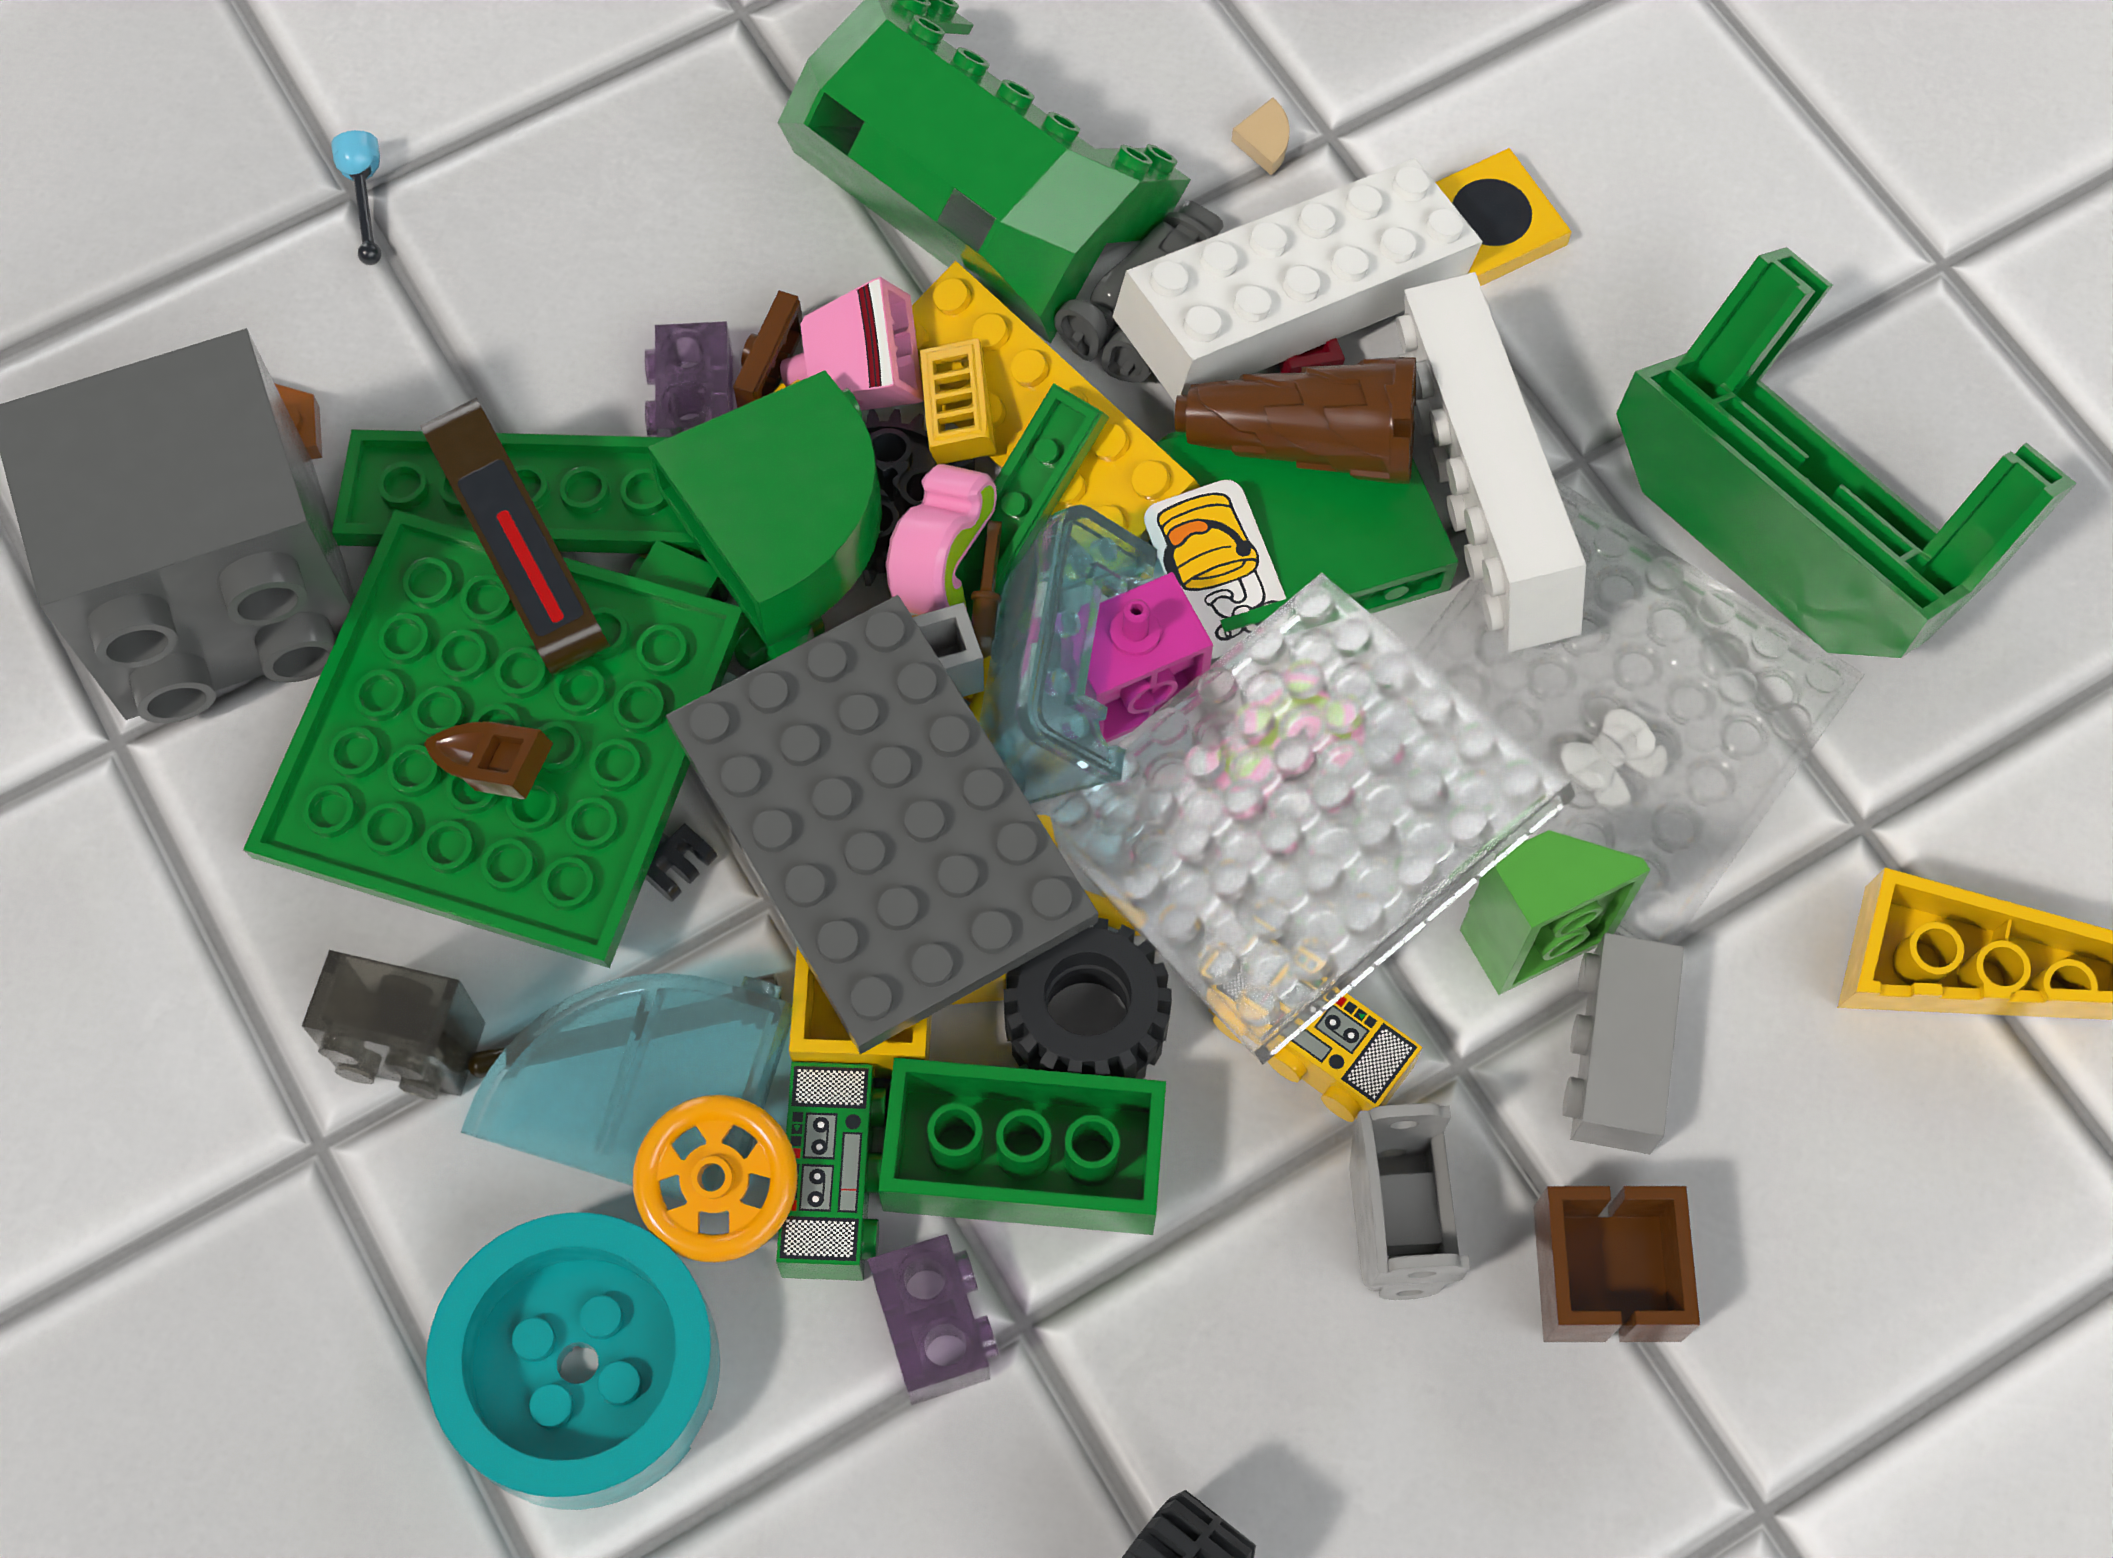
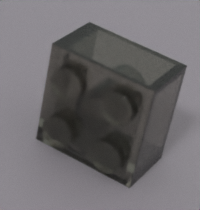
M329 950L302 1027L319 1047L318 1052L327 1057L336 1067L334 1072L337 1075L362 1084H373L376 1077L399 1082L398 1087L406 1093L425 1099H437L439 1092L461 1097L469 1074L468 1061L471 1055L476 1053L486 1022L458 979Z

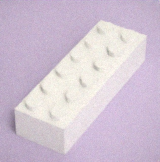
M1414 158L1126 270L1113 318L1176 403L1177 395H1188L1191 384L1237 380L1243 374H1254L1283 362L1292 356L1326 344L1329 340L1338 339L1405 311V289L1468 274L1483 241L1418 160Z
M1476 272L1405 289V315L1396 317L1398 337L1404 354H1400L1397 357H1416V394L1418 400H1416V406H1414L1417 426L1421 436L1431 434L1435 447L1430 448L1434 475L1438 483L1448 482L1452 495L1447 496V507L1452 526L1456 532L1465 530L1469 544L1464 545V554L1470 577L1473 581L1482 579L1487 594L1482 595V607L1489 630L1491 632L1500 630L1508 653L1581 635L1586 562Z

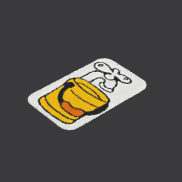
M1221 480L1154 503L1147 509L1144 523L1165 575L1171 572L1174 573L1213 643L1211 659L1280 636L1290 629L1293 622L1292 613L1224 633L1220 620L1286 599L1244 491L1236 482Z

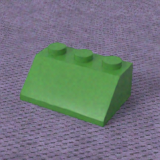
M1547 830L1529 840L1526 839L1524 834L1515 835L1497 845L1489 853L1490 858L1483 874L1478 879V887L1473 898L1469 901L1470 906L1460 931L1496 992L1500 995L1596 948L1605 933L1614 934L1651 869L1644 858L1551 830Z

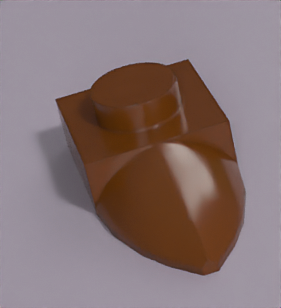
M471 722L445 729L427 738L424 745L430 757L439 767L447 773L463 779L475 791L526 799L553 743L539 729L494 722Z

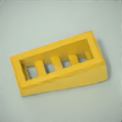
M979 338L920 350L929 450L937 465L997 454L982 346ZM964 359L969 360V367L937 373L936 365ZM967 379L971 381V386L940 392L939 385ZM972 399L973 402L971 406L946 411L942 410L943 404ZM974 418L975 425L945 431V424Z

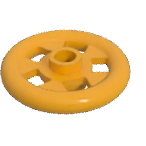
M700 1096L684 1101L667 1111L647 1132L638 1149L633 1168L635 1203L644 1224L651 1234L669 1246L674 1253L700 1262L716 1263L731 1261L756 1251L765 1245L782 1227L790 1213L796 1195L797 1163L792 1145L780 1124L764 1109L748 1100L734 1096ZM733 1126L745 1130L758 1142L745 1159L736 1149L724 1144V1139ZM693 1127H697L706 1139V1144L694 1149L683 1160L672 1144L683 1133ZM717 1164L725 1173V1181L718 1190L709 1191L702 1183V1175L707 1167ZM753 1173L770 1178L769 1190L761 1208L743 1204L742 1202L749 1187L750 1174ZM679 1175L680 1188L687 1203L669 1210L662 1196L660 1181ZM702 1211L707 1213L728 1211L729 1232L723 1234L700 1233V1213Z

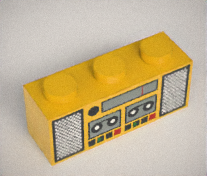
M1260 931L1250 941L1211 993L1208 1012L1214 1016L1213 1022L1221 1032L1238 1043L1243 1044L1248 1040L1268 1055L1267 1061L1276 1072L1292 1082L1297 1083L1301 1079L1323 1094L1321 1100L1330 1111L1348 1122H1353L1357 1119L1359 1111H1368L1375 1107L1385 1106L1414 1068L1423 1048Z

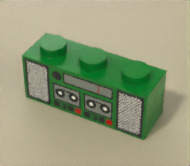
M791 1062L786 1135L795 1154L798 1178L792 1208L782 1227L778 1230L776 1264L782 1278L864 1281L865 1260L877 1261L879 1219H868L869 1193H879L883 1152H872L873 1128H885L887 1087H876L873 1065Z

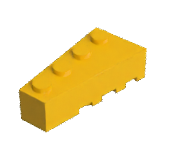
M1884 868L1865 886L1837 1008L2112 1020L2113 930Z

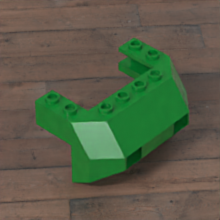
M863 0L808 58L777 122L795 154L948 268L956 260L1022 322L1051 344L1057 333L1054 321L1056 313L1065 302L1076 299L1106 243L1141 241L1169 212L1174 211L1191 179L1175 168L1177 160L1171 154L1155 145L1147 144L1145 148H1133L1123 144L1120 148L1095 149L1078 137L1080 128L1074 122L1054 112L1046 114L1032 104L1035 97L1029 90L1010 80L1004 79L1001 82L987 71L990 64L983 57L966 48L958 47V49H955L944 41L945 33L969 35L974 26L957 13L959 5L954 0Z
M1787 247L1758 255L1687 353L1634 372L1616 412V416L1641 491L1825 652L1902 658L1931 638L1987 585L2077 483L2031 445L2025 443L2015 454L2010 451L2003 455L1940 530L1937 529L1760 381L1833 284Z

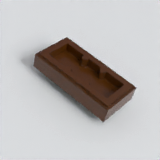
M779 290L758 335L752 333L747 338L741 356L742 368L733 385L737 408L773 393L779 386L782 379L780 373L781 361L793 356L802 337L800 324L803 317L798 296Z

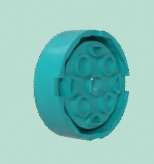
M562 1213L533 1219L504 1232L482 1247L457 1273L439 1303L431 1325L427 1343L426 1377L433 1410L444 1434L457 1452L471 1466L504 1491L532 1504L562 1510H583L618 1503L635 1496L654 1485L681 1462L691 1449L690 1445L700 1431L709 1409L712 1410L720 1377V1349L715 1322L709 1306L692 1274L669 1246L645 1229L623 1219L595 1213ZM579 1346L580 1348L594 1350L598 1355V1367L591 1379L578 1384L565 1381L560 1371L562 1370L563 1360L573 1351V1347Z

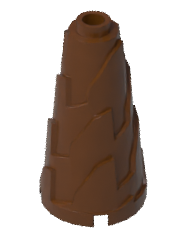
M1416 357L1363 359L1358 364L1302 367L1301 373L1243 374L1237 380L1191 384L1188 395H1177L1175 431L1186 433L1188 444L1229 450L1239 457L1296 462V468L1348 473L1353 478L1359 480L1410 484L1415 432Z

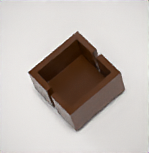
M1547 1186L1533 1207L1544 1342H1606L1617 1330L1619 1331V1342H1682L1700 1326L1687 1186H1624L1608 1206L1609 1217L1598 1216L1611 1201L1610 1186Z

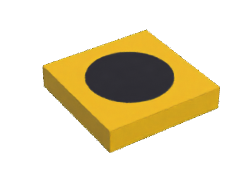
M1510 148L1435 182L1483 241L1468 274L1476 272L1480 286L1568 245L1572 231Z

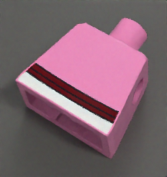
M882 277L875 278L804 316L800 324L804 353L783 359L780 364L781 377L786 387L797 379L801 381L826 370L841 390L848 388L854 394L861 411L917 404L924 401L911 296Z

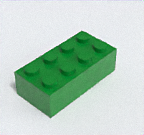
M894 1058L878 1189L882 1210L884 1212L1153 1235L1157 1213L1166 1081Z

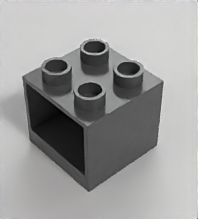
M247 328L0 404V456L39 605L125 720L140 716L142 719L154 723L179 722L206 711L215 701V691L265 675L267 678L277 682H299L321 675L355 599V595L340 548L332 535L333 525L312 459Z

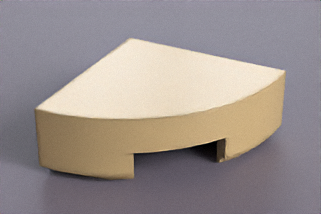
M1271 98L1234 127L1232 131L1231 141L1270 175L1275 173L1283 163L1288 147L1290 128L1284 109L1277 100Z

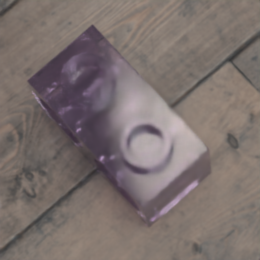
M727 321L655 325V349H645L647 384L655 385V400L645 401V423L648 437H672L734 410L733 350ZM687 363H698L688 368L681 367L682 365ZM687 414H699L693 419H680Z
M944 1234L868 1259L871 1275L911 1405L991 1379L987 1359L999 1356V1352L987 1315L974 1319L967 1293L978 1290V1286L966 1250L953 1253L948 1234ZM929 1270L941 1275L945 1280V1285L941 1292L933 1298L919 1299L907 1291L909 1280L918 1272ZM944 1335L955 1336L966 1346L963 1357L957 1363L949 1366L937 1365L927 1356L929 1345L936 1338Z

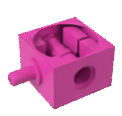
M1171 572L1058 620L1056 677L1093 747L1096 748L1206 700L1213 643L1174 573Z

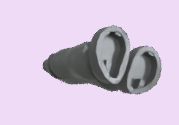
M1186 201L1178 212H1169L1121 262L1102 277L1091 294L1090 303L1085 300L1073 299L1061 306L1054 317L1055 327L1063 341L1083 360L1090 362L1094 360L1105 345L1110 333L1119 326L1113 318V313L1126 270L1218 235L1224 227L1220 217L1194 201ZM1122 329L1114 334L1105 345L1101 360L1103 370L1109 376L1121 381L1135 383L1145 381L1151 374L1152 370Z

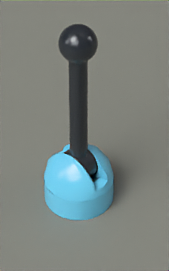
M359 130L347 131L334 137L331 142L333 161L343 176L354 181L362 244L358 248V258L366 265H374L381 259V249L374 243L366 179L372 177L379 168L380 152L378 139L369 132Z

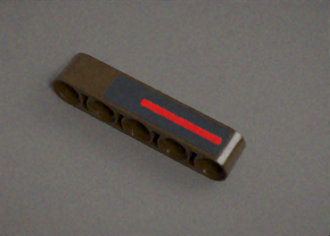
M477 397L420 425L423 434L550 674L554 676L610 647Z

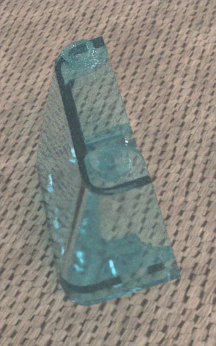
M1082 504L1055 512L1044 524L1007 577L1002 594L980 715V726L1030 804L1118 781L1122 778L1126 750L1118 745L1109 746L1102 736L1099 721L1106 719L1108 707L1085 695L1101 594L1109 598L1126 592L1128 581L1137 583L1152 578L1157 549L1099 512Z

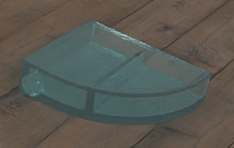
M673 973L642 974L592 986L566 998L545 1011L525 1027L503 1050L477 1090L461 1133L633 1186L635 1158L644 1137L654 1123L673 1107L700 1096L729 1095L748 1100L764 1109L791 1026L792 1005L785 1000L779 999L782 987L749 976L743 977L741 987L704 977ZM733 1126L724 1139V1144L736 1149L745 1159L750 1154L755 1138L745 1130ZM693 1127L683 1133L672 1145L681 1158L685 1160L694 1149L706 1144V1139L697 1127ZM710 1165L704 1170L702 1183L707 1190L715 1191L723 1185L725 1173L719 1165ZM679 1175L660 1181L663 1196L687 1203L680 1188Z

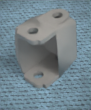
M1436 1103L1379 1106L1368 1111H1359L1355 1121L1349 1171L1360 1270L1364 1285L1369 1290L1379 1291L1380 1298L1409 1300L1429 1297L1439 1293L1444 1285L1463 1280L1470 1269L1469 1255H1459L1444 1131L1451 1119L1450 1105L1439 1106Z

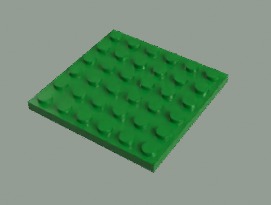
M394 509L243 851L256 860L610 968L690 765L688 757L668 724L666 715L721 686L747 617L739 606L563 557L610 647L552 676L476 533ZM494 722L539 729L552 741L553 745L527 798L520 799L475 791L463 779L447 773L430 757L424 745L427 738L461 724Z

